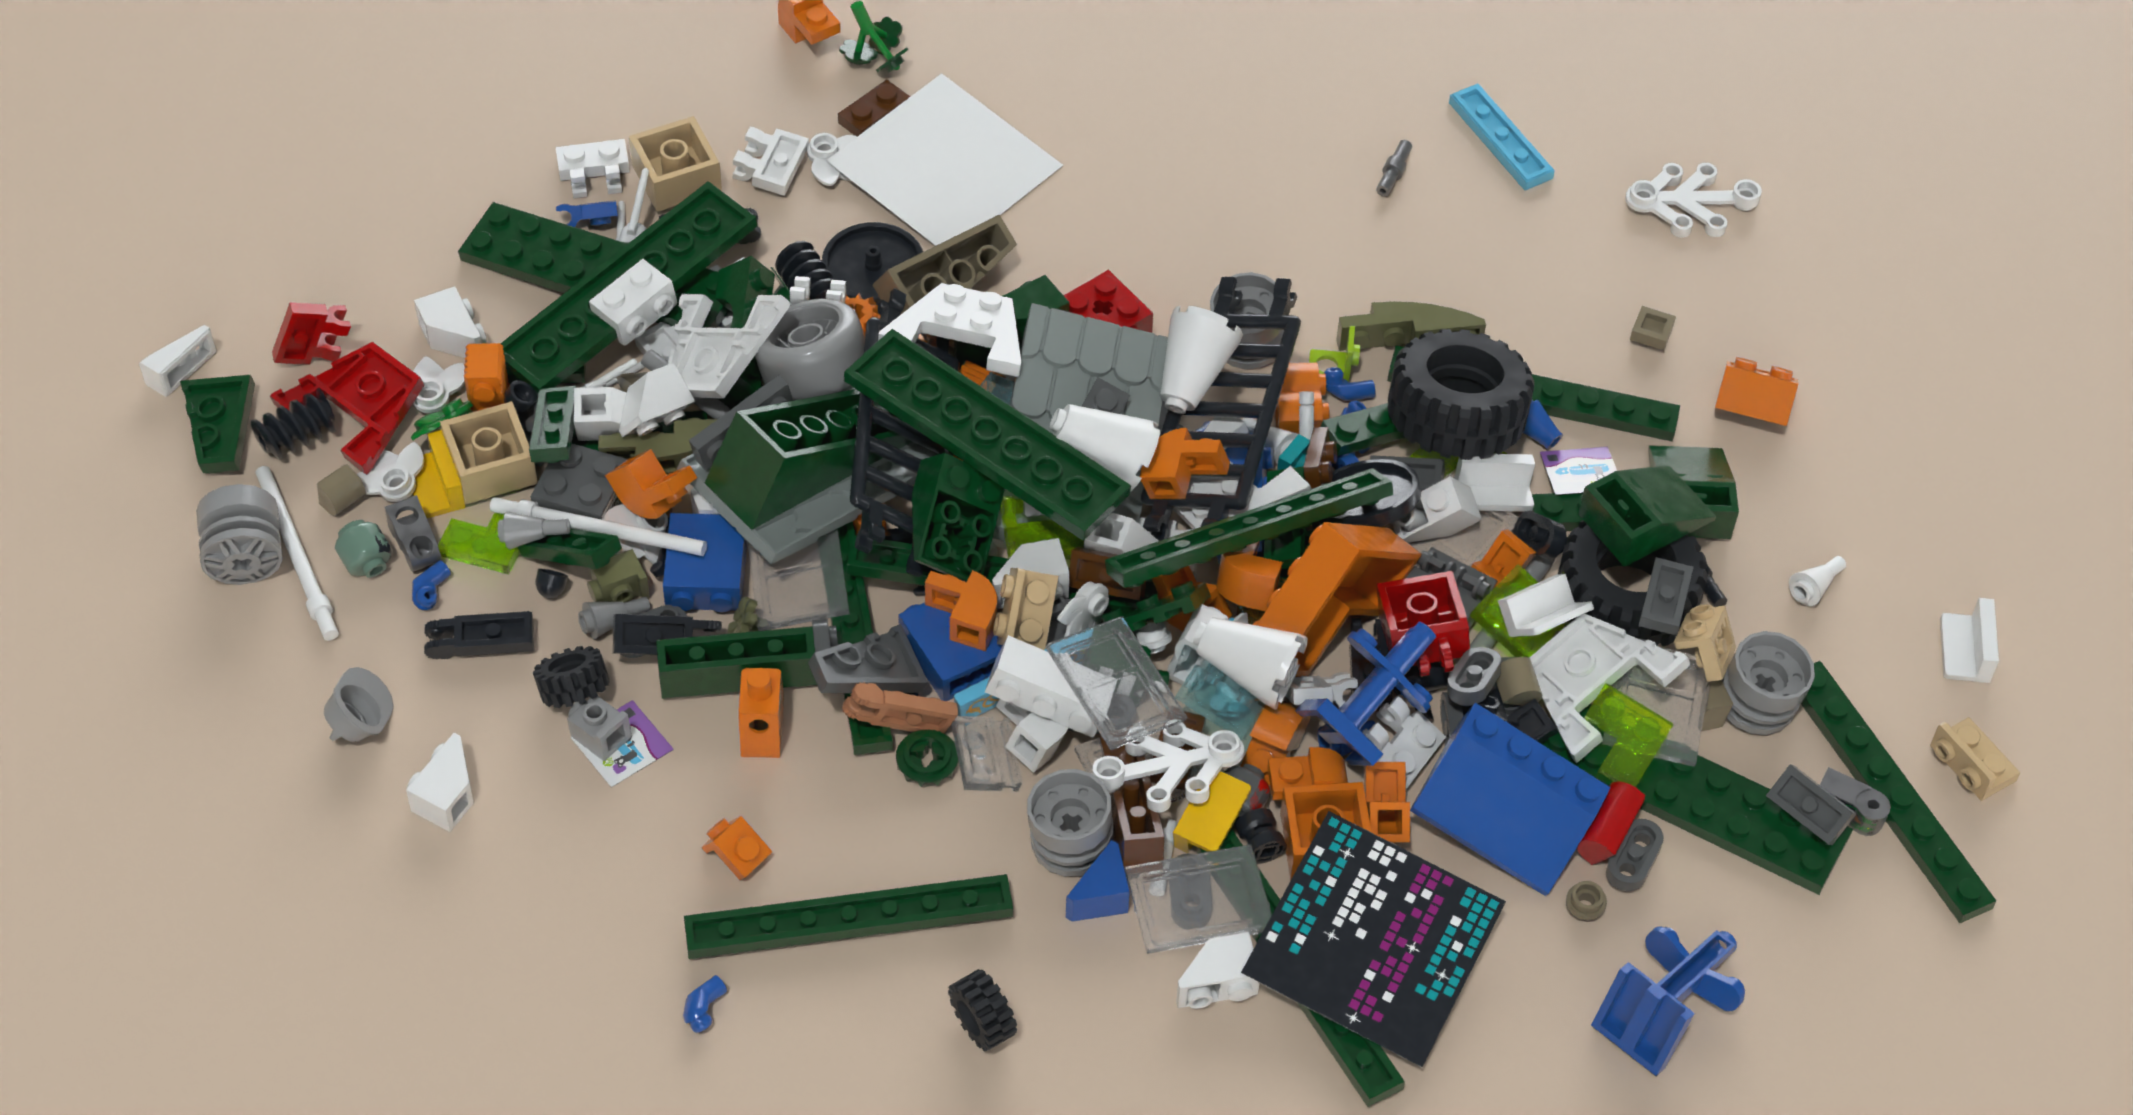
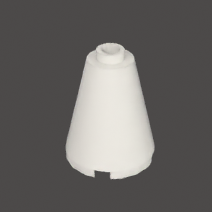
M1180 306L1175 307L1170 318L1160 398L1165 402V407L1170 411L1185 414L1186 410H1195L1240 344L1243 333L1237 325L1235 331L1227 327L1229 319L1196 306H1188L1186 312H1180Z
M1072 404L1066 405L1064 409L1058 408L1049 426L1051 430H1054L1053 434L1056 438L1068 443L1130 484V492L1142 479L1136 476V473L1142 466L1148 468L1160 435V430L1156 429L1159 424L1152 420Z
M1214 617L1210 619L1208 624L1203 621L1201 622L1193 639V643L1198 645V655L1273 709H1277L1278 702L1282 703L1300 666L1297 664L1298 659L1295 656L1298 651L1304 654L1308 641L1306 636L1299 633Z

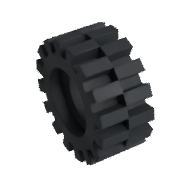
M577 646L573 651L567 648L564 649V653L551 654V659L544 658L541 660V664H537L534 667L535 671H533L543 704L545 703L548 707L554 705V708H560L563 704L566 707H571L574 702L578 701L579 704L585 703L586 698L593 699L597 697V692H604L606 690L605 686H609L610 683L602 654L598 648L594 649L592 646H588L585 649L583 646Z
M977 969L948 987L951 1006L956 1009L954 1013L957 1018H960L964 1031H968L969 1038L972 1041L975 1040L977 1047L982 1048L983 1051L990 1050L1017 1033V1028L1015 1027L1017 1023L1012 1017L1014 1015L1012 1008L1007 1006V998L1005 995H1001V989L998 984L994 985L993 978L989 974L986 975L984 970Z

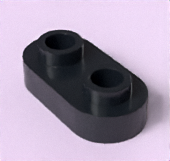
M1532 511L1522 513L1513 529V534L1536 552L1535 555L1549 560L1561 554L1564 545L1567 543L1568 537L1564 525Z

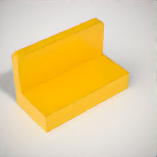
M442 430L427 434L430 453L423 454L425 460L424 467L415 477L416 488L413 496L417 495L427 519L466 508L462 485Z
M1220 771L1209 785V799L1200 804L1189 802L1173 831L1174 847L1189 853L1194 845L1211 854H1217L1251 793V786Z

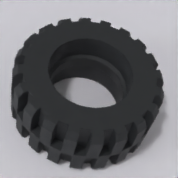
M1443 329L1436 334H1433L1431 331L1424 333L1419 339L1414 338L1396 356L1387 400V409L1397 430L1400 433L1404 432V437L1412 444L1415 442L1420 444L1422 450L1429 453L1435 451L1440 453V456L1446 458L1458 456L1461 460H1471L1475 456H1479L1480 459L1489 458L1494 452L1500 454L1509 449L1510 446L1514 445L1521 438L1522 433L1525 431L1534 391V379L1526 361L1523 362L1522 356L1516 350L1511 351L1508 344L1501 340L1494 341L1490 339L1489 335L1483 333L1476 335L1470 333V330L1460 329L1459 332Z
M1584 520L1579 522V526L1573 529L1567 538L1558 574H1566L1574 602L1592 601L1594 609L1584 614L1624 629L1626 634L1637 639L1651 640L1656 643L1657 647L1658 644L1664 647L1673 643L1676 635L1639 626L1647 592L1625 590L1610 582L1602 574L1601 571L1606 568L1623 565ZM1688 534L1627 565L1641 569L1650 575L1652 574L1656 557L1694 567L1679 629L1686 614L1692 608L1700 605L1708 577L1706 572L1707 561L1703 552H1700L1701 546L1694 536L1689 537Z

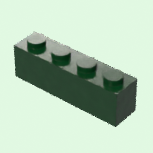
M813 626L656 640L662 699L740 692L741 671L745 668L781 670L783 688L817 685L808 665V662L815 653Z

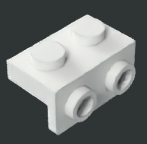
M642 259L592 298L589 304L592 312L616 330L619 342L625 346L634 338L641 336L660 317L667 315L677 304V299L672 281Z

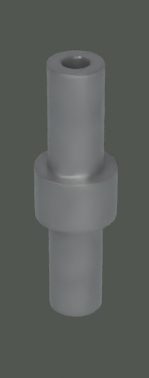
M1401 140L1393 156L1388 157L1382 169L1383 176L1376 188L1377 193L1381 196L1389 195L1395 181L1402 177L1406 169L1405 161L1412 149V144L1408 140Z

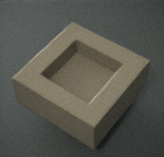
M1642 306L1632 329L1630 340L1664 350L1672 332L1676 316Z

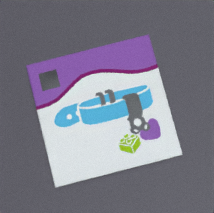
M1608 447L1540 452L1555 495L1583 493L1586 485L1617 471Z
M633 700L616 709L619 712L623 710L628 714L632 737L605 761L601 760L573 737H570L611 787L674 750Z

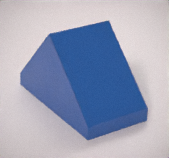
M1113 840L1109 842L1067 895L1065 918L1073 922L1128 913L1130 891L1118 843Z

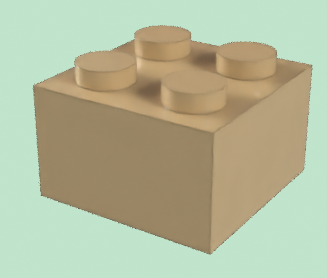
M694 116L629 136L631 163L639 180L642 170L644 168L649 170L645 191L656 212L677 206L707 181L722 191L720 162Z
M512 401L440 421L445 442L462 485L465 504L538 483L535 463L531 462L529 443Z

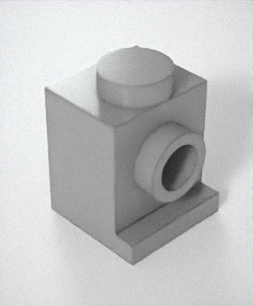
M599 696L593 699L590 698L582 704H579V701L575 702L569 710L567 720L571 737L603 761L609 758L632 737L628 714L623 710L619 712Z

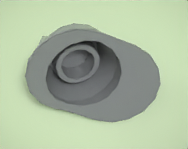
M360 667L350 668L342 675L324 707L325 719L333 729L329 737L332 741L342 737L350 742H359L370 735H378L383 730L392 714L393 701L387 686L378 676Z

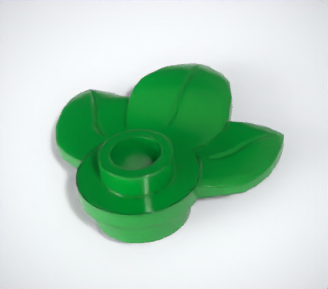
M457 398L441 408L442 411L433 412L418 419L414 423L417 431L412 434L411 439L414 441L416 438L441 426L440 421L472 413L471 407L473 404L471 400L462 402L461 398Z

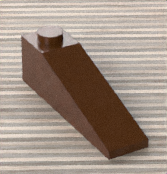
M1128 732L1100 734L1099 741L1102 757H1117L1123 761L1124 765L1145 760L1144 755L1132 756L1126 752L1125 735ZM1150 776L1124 781L1119 790L1109 793L1111 796L1115 841L1119 844L1126 876L1163 873L1165 837L1159 812H1154L1147 807L1146 794L1148 789L1152 787Z

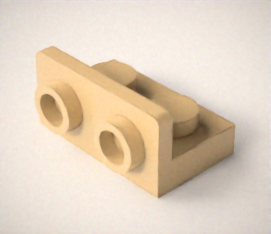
M1010 568V574H1005L1000 590V596L1005 598L1003 612L997 613L994 622L993 634L998 636L997 644L1003 645L1009 635L1042 650L1046 649L1059 576L1020 568Z
M1703 604L1692 608L1686 614L1674 640L1676 650L1696 647V662L1699 669L1704 668L1707 682L1723 680L1736 649L1726 606L1713 607L1710 604Z
M1970 717L1952 727L1947 722L1938 725L1930 746L1934 749L1936 756L1957 774L1963 786L1972 791L1980 801L1987 799L2017 781L2021 772Z

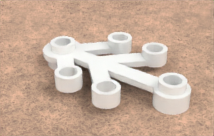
M1668 163L1664 165L1662 172L1651 182L1639 180L1633 183L1626 192L1625 200L1627 205L1633 210L1644 213L1652 212L1671 224L1670 231L1676 237L1684 238L1689 236L1693 220L1688 215L1678 214L1667 205H1676L1705 224V232L1709 236L1721 237L1725 234L1728 223L1727 219L1723 215L1711 212L1701 204H1734L1741 211H1750L1758 205L1762 189L1755 181L1744 179L1738 181L1733 190L1697 191L1701 186L1714 184L1717 175V168L1713 164L1701 163L1697 166L1696 172L1676 190L1662 191L1667 185H1679L1683 175V169L1680 165Z
M1171 721L1163 727L1164 742L1148 736L1145 731L1139 729L1131 730L1125 735V750L1128 754L1142 756L1149 753L1157 756V758L1124 765L1123 761L1117 757L1104 756L1094 762L1093 775L1105 784L1109 793H1113L1120 789L1124 781L1166 772L1157 785L1149 788L1146 794L1147 807L1154 812L1160 813L1170 808L1171 793L1190 767L1203 763L1205 764L1198 775L1186 781L1185 794L1187 800L1191 803L1200 804L1207 801L1210 796L1209 785L1222 767L1234 766L1243 759L1244 745L1239 736L1232 731L1220 730L1211 736H1207L1186 728L1182 722ZM1186 743L1197 749L1186 751L1178 747Z

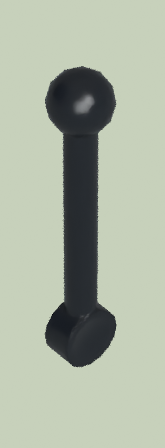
M670 517L668 518V525L666 527L665 533H668ZM660 548L657 562L650 568L651 573L655 577H660L664 574L666 548Z

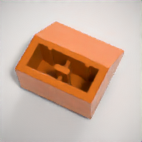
M1736 357L1735 363L1727 361L1715 408L1787 426L1799 384L1798 379L1792 378L1793 371L1776 366H1771L1770 372L1757 369L1756 361Z

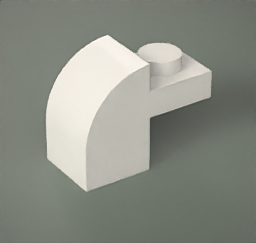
M999 699L996 707L1017 725L1005 747L1034 773L1052 758L1068 727Z

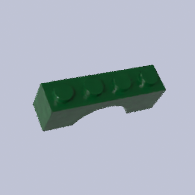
M753 256L719 269L715 299L733 312L730 328H743L758 295L773 294L775 274ZM755 357L750 361L725 398H718L725 405L749 397L760 389L762 376Z

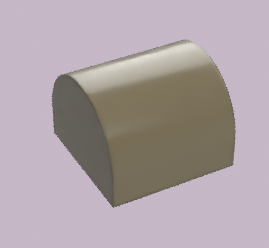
M348 464L341 466L317 483L319 505L332 516L337 515L366 494L361 479Z
M1515 657L1501 663V674L1496 683L1503 703L1524 706L1533 699H1536L1537 702L1541 700L1543 695L1529 658Z

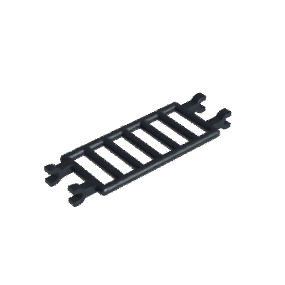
M1221 277L1219 297L1214 312L1229 319L1227 327L1236 328L1237 325L1239 328L1284 330L1280 344L1240 343L1231 355V357L1275 359L1271 374L1220 372L1211 385L1218 387L1265 388L1266 391L1262 404L1200 401L1195 410H1186L1185 414L1175 413L1168 409L1160 436L1178 429L1182 415L1257 418L1253 434L1189 431L1192 440L1203 438L1220 440L1223 447L1246 448L1248 451L1244 464H1230L1227 475L1191 474V477L1239 479L1234 495L1187 493L1186 499H1150L1143 487L1141 494L1142 503L1153 506L1151 513L1146 516L1143 528L1151 532V535L1158 541L1168 537V523L1173 507L1209 509L1207 518H1204L1201 527L1228 518L1230 510L1240 511L1246 508L1301 326V320L1298 316L1289 315L1291 308L1295 306L1297 300L1296 292H1290L1291 279L1276 278L1273 292L1274 299L1269 315L1234 313L1236 306L1242 300L1243 294L1241 291H1235L1236 277Z
M894 288L890 292L889 302L881 300L878 303L877 310L881 316L880 319L872 317L867 321L864 353L878 342L879 332L901 315L906 303L907 294ZM926 334L927 339H929L928 344L917 338L915 344L959 372V360L948 354L949 339ZM860 392L850 503L862 510L861 528L856 536L855 548L868 554L872 551L873 540L879 543L885 540V528L882 526L883 520L913 534V518L865 495L866 481L912 502V491L914 486L868 465L869 451L916 474L921 459L872 436V422L938 453V455L946 453L953 456V454L900 418L875 407L874 401ZM912 539V551L907 560L906 572L920 577L923 574L924 565L914 561Z

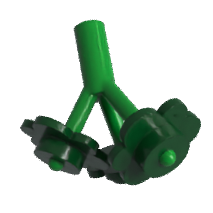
M862 1L852 3L850 8L860 27L858 40H845L843 45L840 46L839 52L845 54V58L848 61L858 65L871 63V60L876 59L879 53L884 55L888 61L876 69L877 73L883 68L888 73L893 69L899 70L900 64L905 61L901 55L909 49L906 47L895 56L891 54L890 50L891 47L896 48L900 43L899 36L903 30L901 23L893 21L890 17H884L881 22L872 23ZM866 35H869L871 37L869 39V44L865 43Z

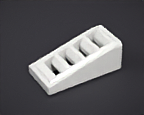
M203 325L143 359L139 366L145 384L161 395L169 396L181 385L180 381L189 378L216 353L210 328Z

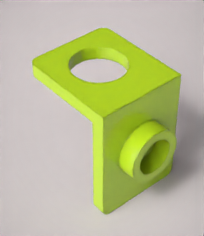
M1355 326L1349 327L1346 352L1311 349L1309 363H1318L1324 359L1331 360L1343 371V379L1349 381L1351 366H1358L1360 345L1354 344Z

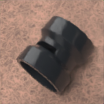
M1258 808L1245 813L1238 819L1235 826L1240 838L1247 842L1246 850L1256 864L1267 863L1278 858L1287 848L1283 835L1275 829L1276 819L1272 811L1267 808Z

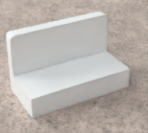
M1493 454L1489 458L1480 459L1479 456H1475L1471 460H1461L1459 457L1454 479L1471 487L1479 511H1533L1534 501L1530 491V483L1535 467L1533 455Z
M1566 574L1554 575L1498 600L1509 637L1538 635L1594 609L1592 601L1574 602Z
M1979 598L1972 615L1943 613L1941 615L1943 676L1946 679L1990 683L1999 663L1994 599Z

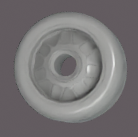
M812 299L790 305L754 357L764 384L780 375L788 383L793 401L841 392L850 386L844 382V371L864 354L865 335L856 312L849 305L833 299Z

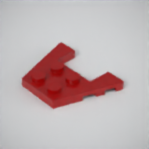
M374 342L333 361L331 369L315 377L308 374L298 379L300 384L283 393L282 389H279L270 395L275 406H284L289 410L290 401L298 400L303 404V395L310 393L316 398V389L320 388L327 399L365 426L340 451L347 461L366 475L375 465L424 387L419 375Z

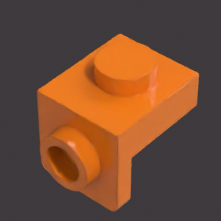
M1507 529L1501 531L1481 561L1474 562L1471 567L1498 580L1492 591L1499 592L1513 587L1536 552Z
M742 816L730 822L723 818L706 833L710 840L701 847L706 854L714 850L739 880L746 878L772 853L771 849Z

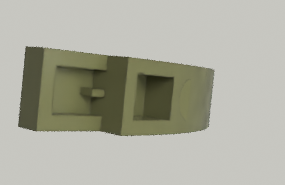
M1372 302L1370 314L1339 317L1336 342L1339 351L1346 350L1350 326H1355L1354 344L1360 345L1361 350L1364 348L1394 347L1407 344L1414 338L1419 339L1424 333L1432 331L1433 334H1436L1443 329H1450L1451 332H1459L1460 329L1470 330V333L1480 335V333H1485L1486 323L1485 319L1445 306L1418 302Z
M689 418L687 420H674V433L655 431L641 437L638 434L622 437L620 433L599 435L598 449L600 452L625 459L652 449L665 473L669 474L677 470L683 458L693 454L689 440L717 419L702 420L700 418Z

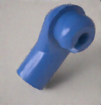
M439 560L412 581V601L416 607L422 610H429L436 604L438 598L436 586L451 576L449 568L443 561Z

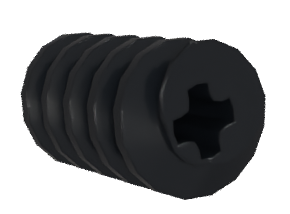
M797 241L789 244L778 255L775 263L776 272L782 278V281L790 291L791 287H795L794 281L796 276L809 277V300L826 299V292L830 290V283L834 279H832L833 276L829 270L826 269L824 262L820 260L819 254L813 250V245L806 241Z
M320 388L316 389V398L310 393L303 395V404L298 400H292L289 403V410L284 406L278 407L276 409V417L271 413L263 414V424L257 419L251 420V427L255 438L265 453L271 452L278 459H281L282 446H285L291 453L296 452L294 443L296 439L304 446H308V433L310 432L318 440L322 439L321 427L323 426L331 433L336 432L332 408Z

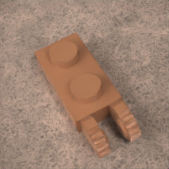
M865 682L856 683L851 690V696L847 697L842 704L845 716L847 715L853 720L856 718L858 721L869 722L871 725L910 732L930 729L945 734L958 715L957 703L943 701L934 697L926 698L909 695L901 691H882L876 684H866Z

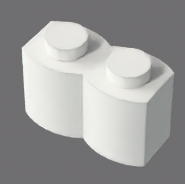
M1203 604L1193 611L1175 647V654L1167 669L1169 671V679L1192 690L1201 687L1212 664L1197 654L1198 645L1193 643L1199 625L1202 621L1208 624L1212 617L1228 620V617L1220 610Z

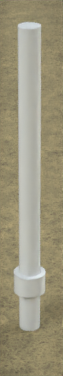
M261 466L255 473L261 488L268 491L276 499L279 513V532L308 599L306 607L310 617L317 621L323 638L327 641L333 640L339 634L331 616L333 608L327 595L322 594L270 468L268 466Z
M493 497L490 502V511L499 514L512 512L544 518L545 520L569 519L572 529L617 535L618 539L704 556L707 549L706 541L540 507L538 502L525 499L516 502Z

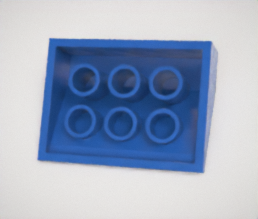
M1474 703L1458 722L1410 811L1544 896H1547L1595 819L1611 787L1479 704Z

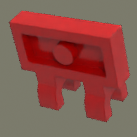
M290 302L272 350L274 363L310 365L312 357L323 358L329 361L339 359L342 352L341 347L332 345H334L337 336H348L351 328L350 321H343L347 312L346 305H333L327 310L326 304Z

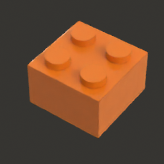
M1363 782L1289 786L1283 788L1280 816L1283 836L1287 844L1286 855L1290 881L1328 811L1371 832Z

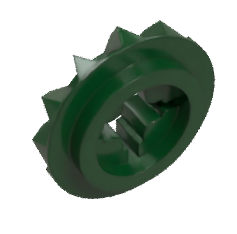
M930 729L915 731L907 735L897 747V770H901L906 781L912 779L917 781L921 787L925 783L931 782L938 786L942 779L946 777L951 778L953 771L958 766V748L948 735L940 731ZM932 749L933 760H931L927 767H923L922 759L925 757V754H928V750Z

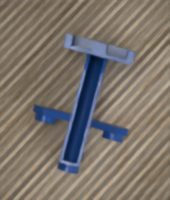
M1418 622L1405 633L1384 657L1375 648L1378 643L1371 634L1362 628L1357 632L1352 631L1348 635L1347 640L1376 668L1339 709L1329 699L1324 698L1306 699L1295 711L1300 716H1318L1325 723L1318 731V734L1328 744H1346L1353 751L1345 759L1350 765L1373 766L1383 756V753L1360 731V728L1394 687L1420 712L1426 713L1430 709L1429 703L1433 699L1431 694L1418 683L1412 685L1404 675L1436 639L1435 633L1424 623Z
M1655 927L1646 936V948L1669 973L1656 984L1629 962L1619 969L1591 1026L1655 1076L1659 1075L1666 1068L1695 1014L1681 1003L1686 997L1694 992L1725 1011H1734L1744 1001L1745 988L1742 982L1735 977H1727L1714 971L1737 948V942L1729 932H1719L1716 930L1689 954L1679 942V937L1672 928ZM1719 940L1726 944V949L1720 945Z

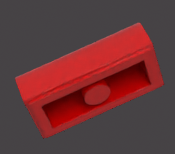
M1620 781L1609 785L1611 788L1577 847L1582 858L1591 865L1616 855L1641 808L1646 795L1633 785Z

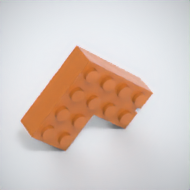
M1324 522L1323 525L1318 526L1312 532L1308 541L1310 545L1302 557L1297 558L1291 564L1287 572L1289 577L1281 588L1272 593L1266 604L1267 610L1261 619L1255 621L1252 625L1299 633L1306 636L1308 641L1304 654L1298 651L1295 656L1298 659L1297 664L1300 665L1295 677L1309 676L1349 615L1379 616L1376 584L1406 579L1422 554L1389 528Z

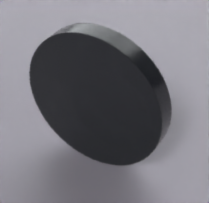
M867 222L850 226L832 237L823 251L822 261L826 265V269L832 274V279L846 281V296L855 298L860 293L863 300L873 297L874 302L878 305L881 299L875 291L873 284L888 269L922 253L923 250L915 237L904 229L887 223Z
M1390 459L1359 461L1332 471V482L1373 468L1392 481L1394 495L1380 499L1374 505L1360 506L1348 510L1342 516L1328 517L1319 520L1321 524L1330 522L1382 527L1401 519L1415 508L1421 497V488L1416 471L1406 463Z

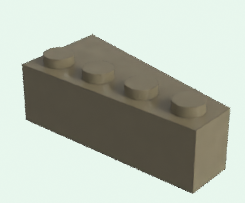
M997 215L888 269L873 284V287L880 299L889 302L890 292L894 288L907 294L902 314L941 283L948 285L957 284L966 289H971L1017 246V243L1001 216Z

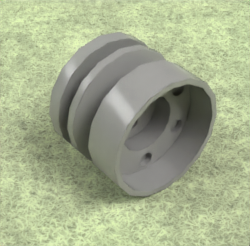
M1253 272L1239 273L1231 276L1236 277L1237 280L1235 291H1241L1243 294L1242 300L1236 306L1234 313L1269 315L1274 299L1275 281L1266 275ZM1219 285L1214 289L1210 299V309L1212 312H1214L1218 301ZM1240 328L1243 333L1240 343L1280 344L1284 330ZM1230 357L1227 363L1237 368L1256 369L1273 363L1275 359Z
M229 485L209 492L199 501L196 514L197 528L200 536V563L203 572L211 579L225 584L242 585L256 583L270 577L279 569L283 560L279 534V513L276 499L268 491L252 485Z
M1762 631L1750 634L1740 642L1722 680L1733 702L1727 719L1737 728L1751 734L1769 735L1780 732L1787 727L1798 711L1800 703L1803 702L1815 677L1814 663L1807 650L1795 639L1777 632Z
M1067 769L1048 774L1033 786L1027 799V814L1032 850L1038 862L1050 872L1065 877L1083 876L1111 840L1114 841L1111 796L1105 784L1091 773L1078 769Z

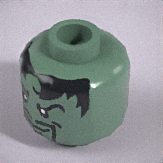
M355 520L345 525L338 532L335 550L351 575L358 577L366 575L367 578L378 576L386 569V563L391 558L392 548L376 523Z

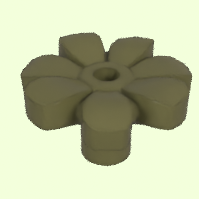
M744 596L739 601L738 608L733 616L734 621L729 623L727 634L767 630L768 622L757 618L758 615L754 613L757 606L756 600Z

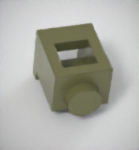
M633 549L612 556L610 562L604 567L590 569L592 581L587 582V586L594 602L622 601L625 603L639 596L650 599L647 575Z

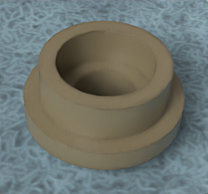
M1581 881L1572 886L1567 893V909L1573 916L1581 920L1597 919L1606 909V895L1602 888L1592 881ZM1586 900L1589 901L1592 905H1585L1580 901Z

